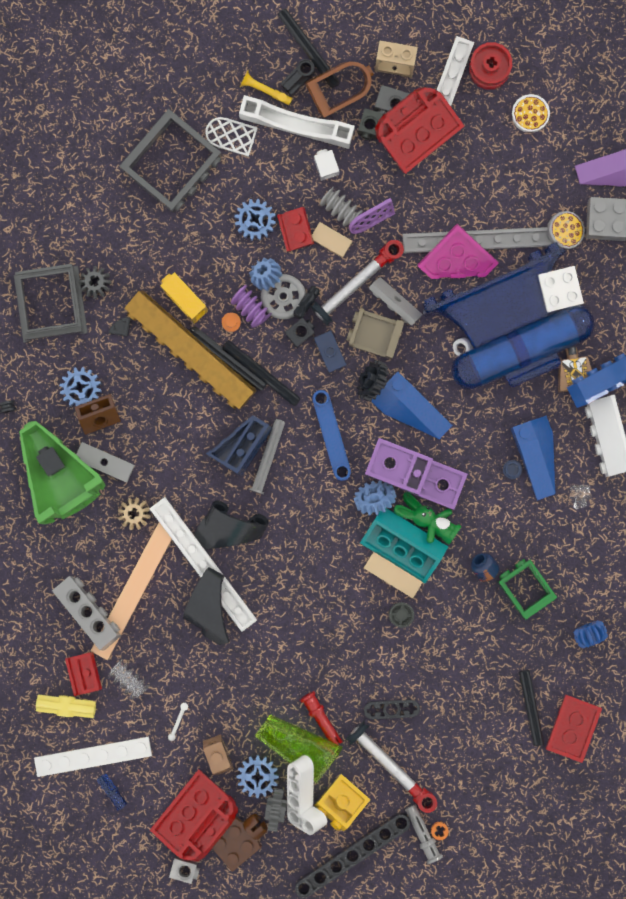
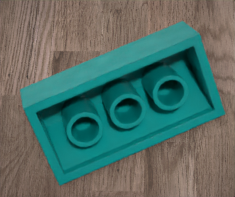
M385 508L386 512L379 511L360 544L423 583H426L442 560L448 546L435 538L433 543H428L427 533L387 508Z

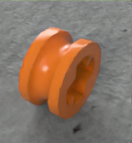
M436 822L432 825L431 834L435 839L443 840L448 836L449 830L445 823ZM437 826L445 828L442 836L435 834Z

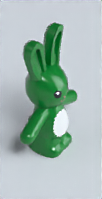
M405 492L403 500L411 509L402 505H396L394 513L400 517L413 520L419 527H428V543L434 542L436 534L445 543L450 545L461 528V525H455L446 519L452 515V510L448 508L435 515L432 508L422 506L412 494Z

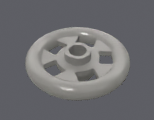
M282 274L283 276L279 278L280 283H275L277 290L274 295L269 294L271 287L268 291L265 289L261 290V301L263 308L267 307L266 312L268 314L272 313V317L290 319L295 317L293 312L299 306L298 304L305 296L306 291L303 284L297 278ZM282 282L290 283V288L281 287ZM293 291H298V299L293 300ZM285 293L287 298L285 300L280 299V294ZM273 300L279 305L277 309L270 305ZM291 303L293 309L286 312L284 306Z

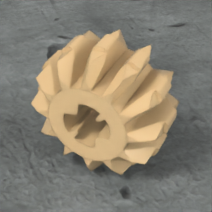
M129 498V505L124 502L121 504L125 510L118 509L119 513H124V516H120L118 519H126L123 526L126 527L130 523V530L134 529V524L140 530V522L146 526L147 522L143 519L151 518L150 515H145V512H149L150 508L143 509L146 502L143 501L139 505V498L135 499L134 504L132 499ZM137 509L136 512L139 513V516L132 519L130 511Z

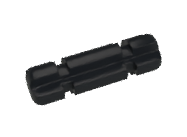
M315 286L309 288L308 293L305 294L298 304L299 306L293 312L295 317L298 319L304 317L305 312L308 311L310 305L315 301L314 299L319 295V288Z

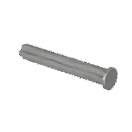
M276 419L274 421L253 487L249 488L253 492L264 495L262 490L285 422Z

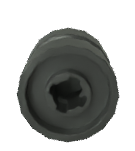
M395 603L389 609V620L396 627H407L414 620V611L406 603Z

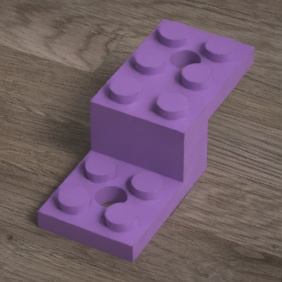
M381 438L377 441L365 475L399 487L400 490L452 510L455 509L468 475L433 461V458ZM389 457L393 458L396 463L395 467L391 469L384 465L385 459ZM442 479L448 482V488L444 491L440 490L437 486L438 481Z

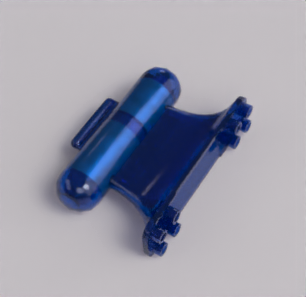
M557 242L547 246V249L544 250L546 255L542 256L540 250L529 254V257H527L529 262L526 265L470 290L454 295L453 290L449 289L441 293L442 301L437 302L434 296L424 300L423 306L425 309L422 312L424 317L438 315L451 320L463 331L473 349L458 355L452 363L451 372L457 385L463 389L474 390L505 376L509 386L515 387L560 367L559 352L584 342L592 336L595 329V321L591 312L584 306L575 305L559 311H546L538 275L551 272L556 261L566 253L564 247L560 248Z

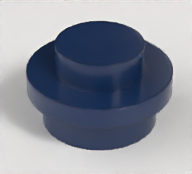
M515 460L507 461L503 466V474L508 479H516L522 473L521 464Z

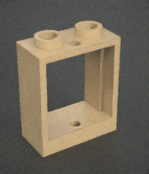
M380 41L375 71L412 77L418 47Z

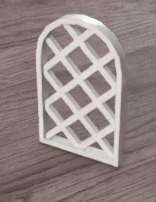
M218 117L208 123L205 134L207 140L213 146L249 157L258 127L229 118ZM220 120H226L227 122L222 124ZM218 121L220 126L213 128L212 123ZM230 123L232 130L226 132L223 126ZM232 123L239 124V126L234 128ZM244 126L252 128V130L247 132ZM242 127L245 133L239 136L236 130ZM222 128L224 134L218 137L215 131ZM254 131L253 137L251 139L249 134ZM213 132L216 138L210 140L208 134ZM234 132L237 138L230 140L228 134ZM247 135L249 142L243 144L240 138ZM226 136L229 142L222 145L220 138ZM218 140L220 145H217L213 142ZM239 140L241 146L235 149L232 143ZM230 144L232 149L226 148L225 146ZM250 144L249 150L247 152L245 146ZM243 148L244 151H245V153L240 152V151H237V150Z

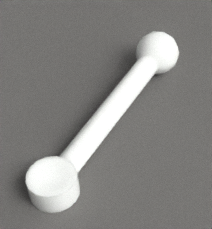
M182 703L180 706L181 711L172 733L168 735L170 741L175 740V733L184 711L188 709L187 703Z

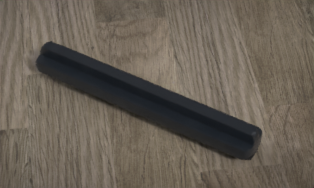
M523 670L519 672L533 745L542 746L544 745V739L529 670Z

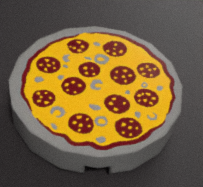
M563 211L551 217L547 228L549 232L548 237L553 245L560 249H571L581 243L584 238L585 229L578 215L573 212Z

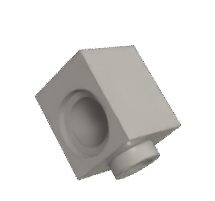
M175 856L169 878L192 884L193 879L197 880L200 868H197L198 862L187 861ZM188 866L191 873L184 875L181 873L180 868Z

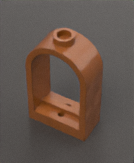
M347 61L305 82V85L321 117L325 118L364 97L370 90L371 77L374 76V73L369 65L365 67L361 63ZM345 67H358L364 75L362 90L330 108L317 82Z

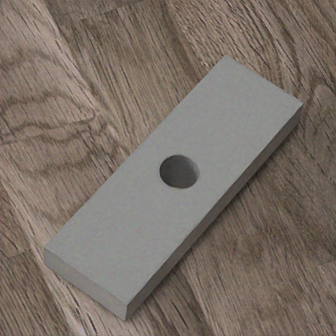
M381 277L369 287L374 296L382 299L390 310L395 311L401 316L405 323L413 325L423 315Z
M83 442L76 454L88 466L126 483L135 465ZM103 459L108 460V464L106 466L102 465Z

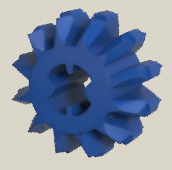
M598 620L582 625L573 632L575 641L581 648L594 646L608 637L606 627L603 622Z

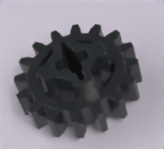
M374 360V362L369 363L368 367H365L364 373H361L358 380L360 385L357 387L359 390L357 394L360 395V398L371 402L372 399L375 400L376 396L381 394L380 390L385 388L388 380L386 376L389 374L385 363Z

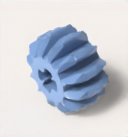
M263 258L262 262L257 261V265L251 266L252 271L249 272L252 284L260 290L265 289L267 291L270 287L275 288V283H280L279 278L283 276L280 265L271 258L268 260Z

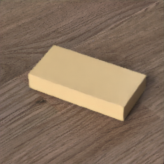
M319 222L312 234L314 242L341 258L344 257L352 244V240Z

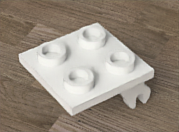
M575 266L538 275L547 312L584 303Z

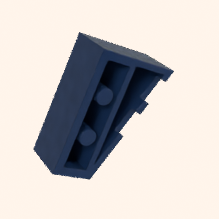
M252 415L235 429L226 439L224 438L219 445L206 454L242 477L272 431V428Z

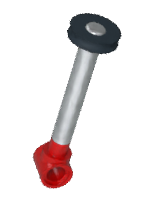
M391 240L385 243L383 248L379 250V255L327 302L320 306L314 301L315 304L313 306L310 305L317 317L329 326L328 323L333 322L329 316L331 312L386 263L391 264L395 259L401 257L404 251L402 243L398 240ZM390 245H394L397 248L396 255L389 253Z
M365 720L361 722L345 741L348 740L350 742L349 745L357 740L413 796L412 800L421 811L425 813L433 812L437 807L435 796L425 787L421 788L365 733L369 725H365ZM426 797L432 799L429 806L422 805V800Z

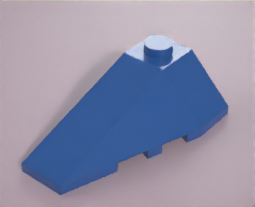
M547 416L512 427L511 432L536 499L540 500L554 495L553 432Z

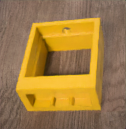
M175 272L172 275L168 274L162 279L161 282L163 284L160 286L163 291L194 324L208 312L206 305Z

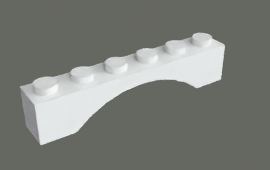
M245 95L239 111V117L242 120L347 149L350 147L355 127L354 125L339 121L297 114Z

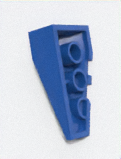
M399 372L386 383L384 389L380 390L381 394L371 401L383 414L437 439H440L453 426Z

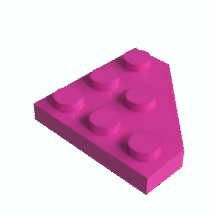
M456 224L417 265L431 279H439L443 277H486L499 263L461 226Z

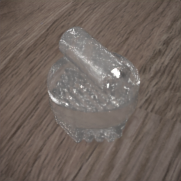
M571 486L569 499L575 500L573 505L575 509L585 508L587 506L585 500H591L590 486Z

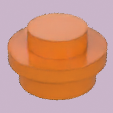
M235 313L225 314L222 318L223 328L229 332L239 329L241 325L240 317Z

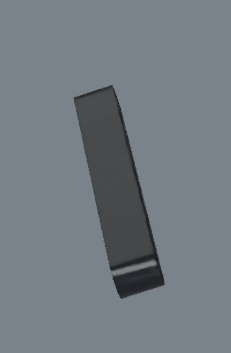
M405 813L393 815L298 879L295 884L296 894L301 898L309 897L403 834L410 827L408 816ZM398 818L406 819V824L403 827L396 825ZM384 828L390 831V835L386 838L379 835L380 831ZM367 839L374 842V846L370 849L363 846L364 841ZM351 850L358 853L357 858L354 860L347 857V853ZM338 861L342 864V867L339 870H333L331 864ZM322 872L326 877L323 881H317L315 874ZM306 883L310 888L306 892H301L298 888L299 885Z

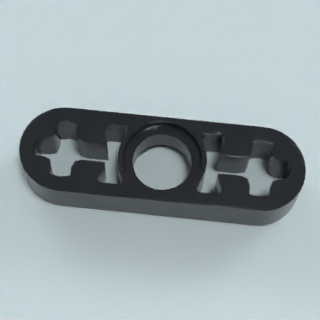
M413 699L371 701L364 706V714L369 719L409 718L417 716L420 711L418 702ZM399 703H403L402 707H408L409 703H412L417 708L413 710L412 714L408 710H403L404 714L400 715L401 708ZM380 704H384V716H380L381 712H375L374 716L367 712V709H370V705H374L378 709L381 708ZM389 704L397 706V712L394 715L386 712V707Z

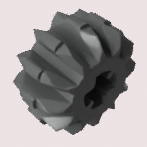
M93 266V272L86 268L88 274L81 273V277L85 280L79 281L80 285H84L81 291H87V297H90L93 293L94 299L98 298V293L104 297L103 290L110 291V288L106 285L112 284L111 280H106L110 277V274H104V268L98 271L97 266ZM94 278H96V280L100 279L98 281V286H94V284L91 286V284L93 283L92 280Z

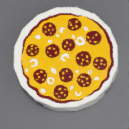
M533 94L524 95L519 98L512 109L513 122L523 132H538L544 128L550 116L549 106L546 101L540 96Z

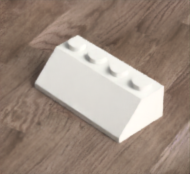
M615 395L594 400L587 404L585 413L592 422L590 432L597 441L595 451L602 460V463H599L601 473L605 474L606 477L625 473L626 436Z

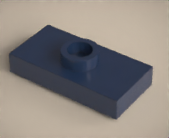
M332 331L314 338L329 373L347 366Z

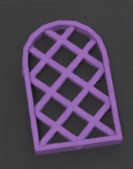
M391 198L357 216L349 225L350 232L353 234L361 233L394 215L395 211Z

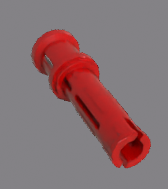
M312 691L303 696L300 702L304 703L308 709V715L311 718L314 717L331 747L334 748L339 745L338 743L341 744L343 740L339 737L324 713V706L320 705L315 697V692Z

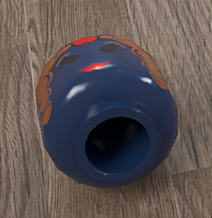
M481 553L473 558L471 570L480 581L487 582L497 576L499 565L489 553Z

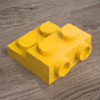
M340 774L314 806L332 821L330 824L334 829L344 831L351 825L370 799L346 777Z

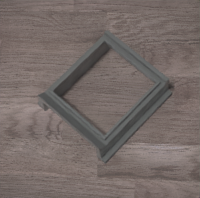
M66 264L15 272L14 280L23 343L31 342V339L71 333H88L81 285L79 284L78 266ZM68 273L75 323L29 329L22 279Z

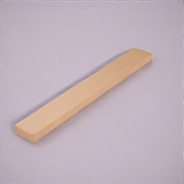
M160 522L108 617L110 622L114 621L118 625L121 635L172 540ZM119 638L104 651L99 650L94 644L91 652L108 660Z

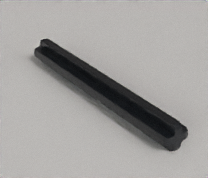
M283 9L278 13L279 18L321 74L328 71L330 67L288 10ZM335 74L324 78L332 89L340 84Z
M196 326L189 330L208 349L256 389L262 391L267 384Z
M230 340L225 342L223 348L293 406L299 403V396Z

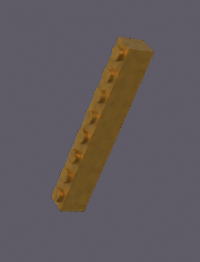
M138 291L124 308L128 311L127 315L134 321L138 320L146 332H152L156 336L155 339L158 343L171 349L170 353L174 357H180L185 361L184 365L189 370H195L199 374L200 380L206 384L210 383L214 387L213 391L216 394L227 398V403L232 408H243L257 390L208 349L145 291Z

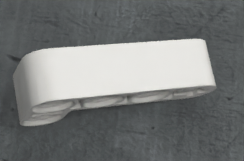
M303 755L287 767V817L295 827L309 835H313L327 824V818L322 811L313 806L314 765L308 756Z

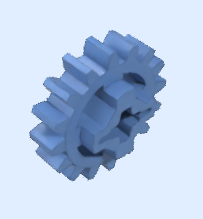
M249 199L248 205L243 202L244 208H237L240 214L235 215V219L239 220L235 222V226H240L238 232H244V238H247L249 235L251 241L254 240V237H257L260 241L261 235L267 238V231L273 232L271 225L276 224V221L271 220L275 218V213L270 214L273 210L272 207L266 208L267 202L265 201L263 204H260L259 199L256 200V203ZM252 208H259L261 210L255 211ZM246 213L247 220L243 223V215ZM251 214L258 218L259 225L256 222H252ZM268 216V223L265 227L263 220ZM251 228H252V229H257L258 232H252V231H249V230H250Z
M84 367L81 368V371L74 368V373L67 371L69 376L67 378L62 377L65 383L59 385L64 388V390L60 391V394L66 395L63 398L65 402L70 400L69 406L72 407L74 404L78 406L92 401L94 398H99L96 394L102 392L101 389L97 388V386L101 385V382L95 381L98 378L97 375L91 376L92 370L86 373ZM82 376L88 377L91 381H83ZM74 378L72 386H69L70 381ZM80 383L83 386H86L82 389L83 392L81 393L80 391L76 390V388L79 387ZM93 389L92 394L87 398L88 392ZM70 395H78L80 401L73 399Z
M381 480L378 483L372 481L370 485L365 483L364 488L359 487V492H355L354 502L357 510H361L362 514L368 512V515H371L375 512L378 515L379 511L386 512L385 508H391V503L396 502V493L393 485H389L386 482L382 483Z
M257 755L256 760H253L250 756L248 763L246 761L242 762L244 768H238L242 772V774L237 775V778L241 779L238 786L243 785L242 792L244 793L248 790L249 797L253 793L256 794V798H259L260 793L266 797V791L268 790L272 793L273 789L271 786H277L278 784L274 781V779L279 778V775L274 774L278 768H272L273 761L266 762V756L263 760H260L259 755ZM254 764V769L251 772H246L247 768ZM262 765L266 766L269 769L270 773L265 772L261 768ZM257 768L259 769V774L263 776V778H260L258 785L256 778L252 777L256 774ZM270 780L269 784L261 789V785L265 781ZM246 781H250L254 788H251Z

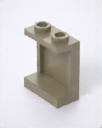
M360 308L359 312H355L352 321L356 323L354 330H349L346 339L350 341L349 346L392 360L404 321L398 319L395 321Z

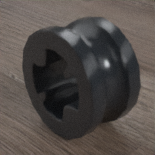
M15 400L1 402L0 414L16 411L17 408L14 407Z

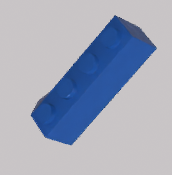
M624 353L614 357L615 361L613 363L609 360L601 364L600 370L594 368L586 372L587 377L579 376L572 380L573 384L568 386L567 389L577 408L608 394V392L626 383V356Z

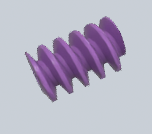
M244 285L233 295L231 304H237L236 310H242V316L248 315L246 321H252L251 327L254 328L265 322L272 313L266 315L265 312L268 308L261 309L262 301L255 303L257 296L251 298L250 295L253 291L245 292L247 285Z

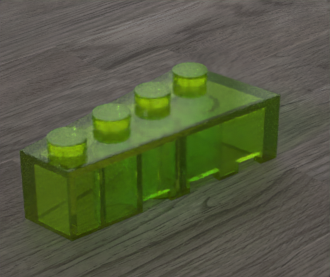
M272 715L268 716L255 734L257 739L290 764L303 755L308 756L314 765L315 783L320 780L343 748Z

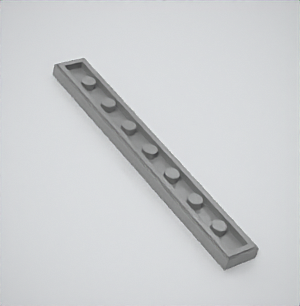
M547 227L466 231L485 250L555 247L548 237ZM448 232L403 234V254L428 253Z

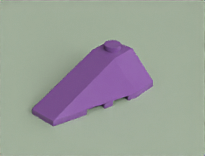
M626 149L576 165L575 170L579 184L626 186Z

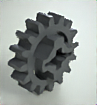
M275 788L273 797H268L264 820L269 821L268 831L277 832L278 824L284 823L287 800L283 799V789Z

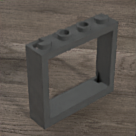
M168 109L119 167L126 175L174 213L185 205L184 200L187 196H193L197 191L196 186L199 182L203 183L210 174L208 172L210 169L218 166L222 160V154ZM172 122H175L211 152L212 155L170 202L134 172L132 168Z

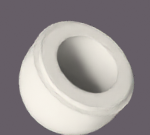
M460 338L454 342L453 350L458 357L464 358L471 354L473 345L469 339ZM459 343L465 345V353L458 352L457 346Z

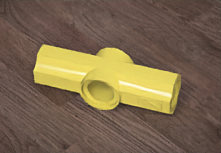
M39 694L37 697L36 711L54 713L57 716L63 717L79 716L94 718L96 701L81 700L76 699V697L62 695L56 697Z

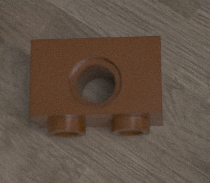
M111 394L74 407L85 435L121 422Z

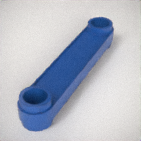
M318 390L313 394V404L332 470L336 479L345 481L350 477L351 469L332 403L326 391ZM324 394L327 400L325 403L319 404L316 402V396ZM345 467L348 471L347 476L339 477L337 469Z

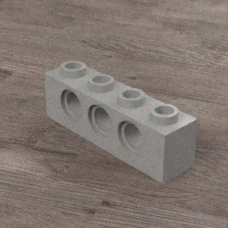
M69 576L52 591L97 648L104 651L121 637L119 633L120 628L114 621H109L107 618L108 613L103 607L96 605V598L91 592L87 593L84 590V583L78 577ZM78 592L80 594V600L75 603L73 601V595L74 593ZM87 607L92 609L90 617H86L84 613ZM99 622L104 624V629L101 632H98L96 629Z

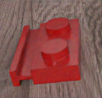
M304 207L277 215L287 252L314 244Z
M93 652L65 659L74 696L102 689Z

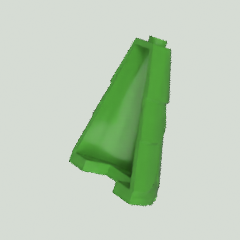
M28 422L19 431L34 514L39 524L54 523V518L65 519L77 513L100 495V489L104 490L105 483L101 476L84 463L78 455L67 448L62 440L39 422ZM46 446L49 448L53 447L66 466L51 477L47 476L36 458L39 455L38 451Z

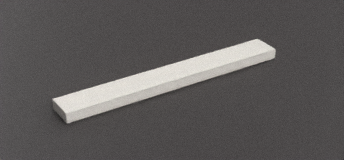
M166 497L150 508L151 512L200 577H202L208 567L223 574ZM224 577L221 603L242 632L256 622L257 619L226 577Z

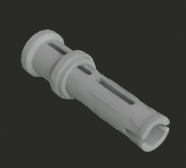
M417 805L406 808L405 811L421 842L420 849L424 850L428 859L427 864L443 858V855L439 853L435 845L436 840L433 837L431 838Z

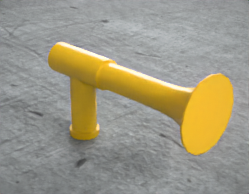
M249 70L240 85V88L242 86L256 88L287 105H290L292 97L285 93L274 90L253 79L249 74Z

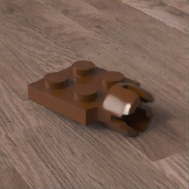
M255 813L244 821L235 817L233 823L212 848L232 872L262 847L259 838L267 832L268 827L264 821L257 827L255 826L261 819Z

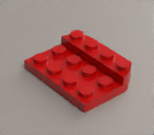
M421 87L414 90L384 114L375 126L378 141L383 144L401 171L406 174L461 130L464 125L439 91L428 87Z
M198 769L150 831L179 858L198 862L210 852L233 823L238 813V807L230 795L225 793L205 773Z

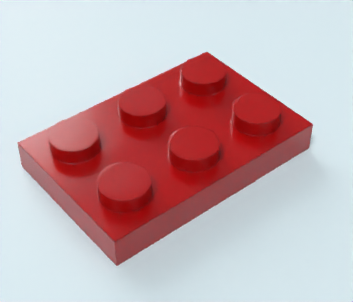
M565 694L545 749L583 763L602 708Z

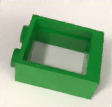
M522 559L515 564L516 569L511 572L507 570L499 576L500 580L497 582L522 618L526 620L555 600L557 596L533 562ZM528 567L546 592V595L526 609H523L505 582Z

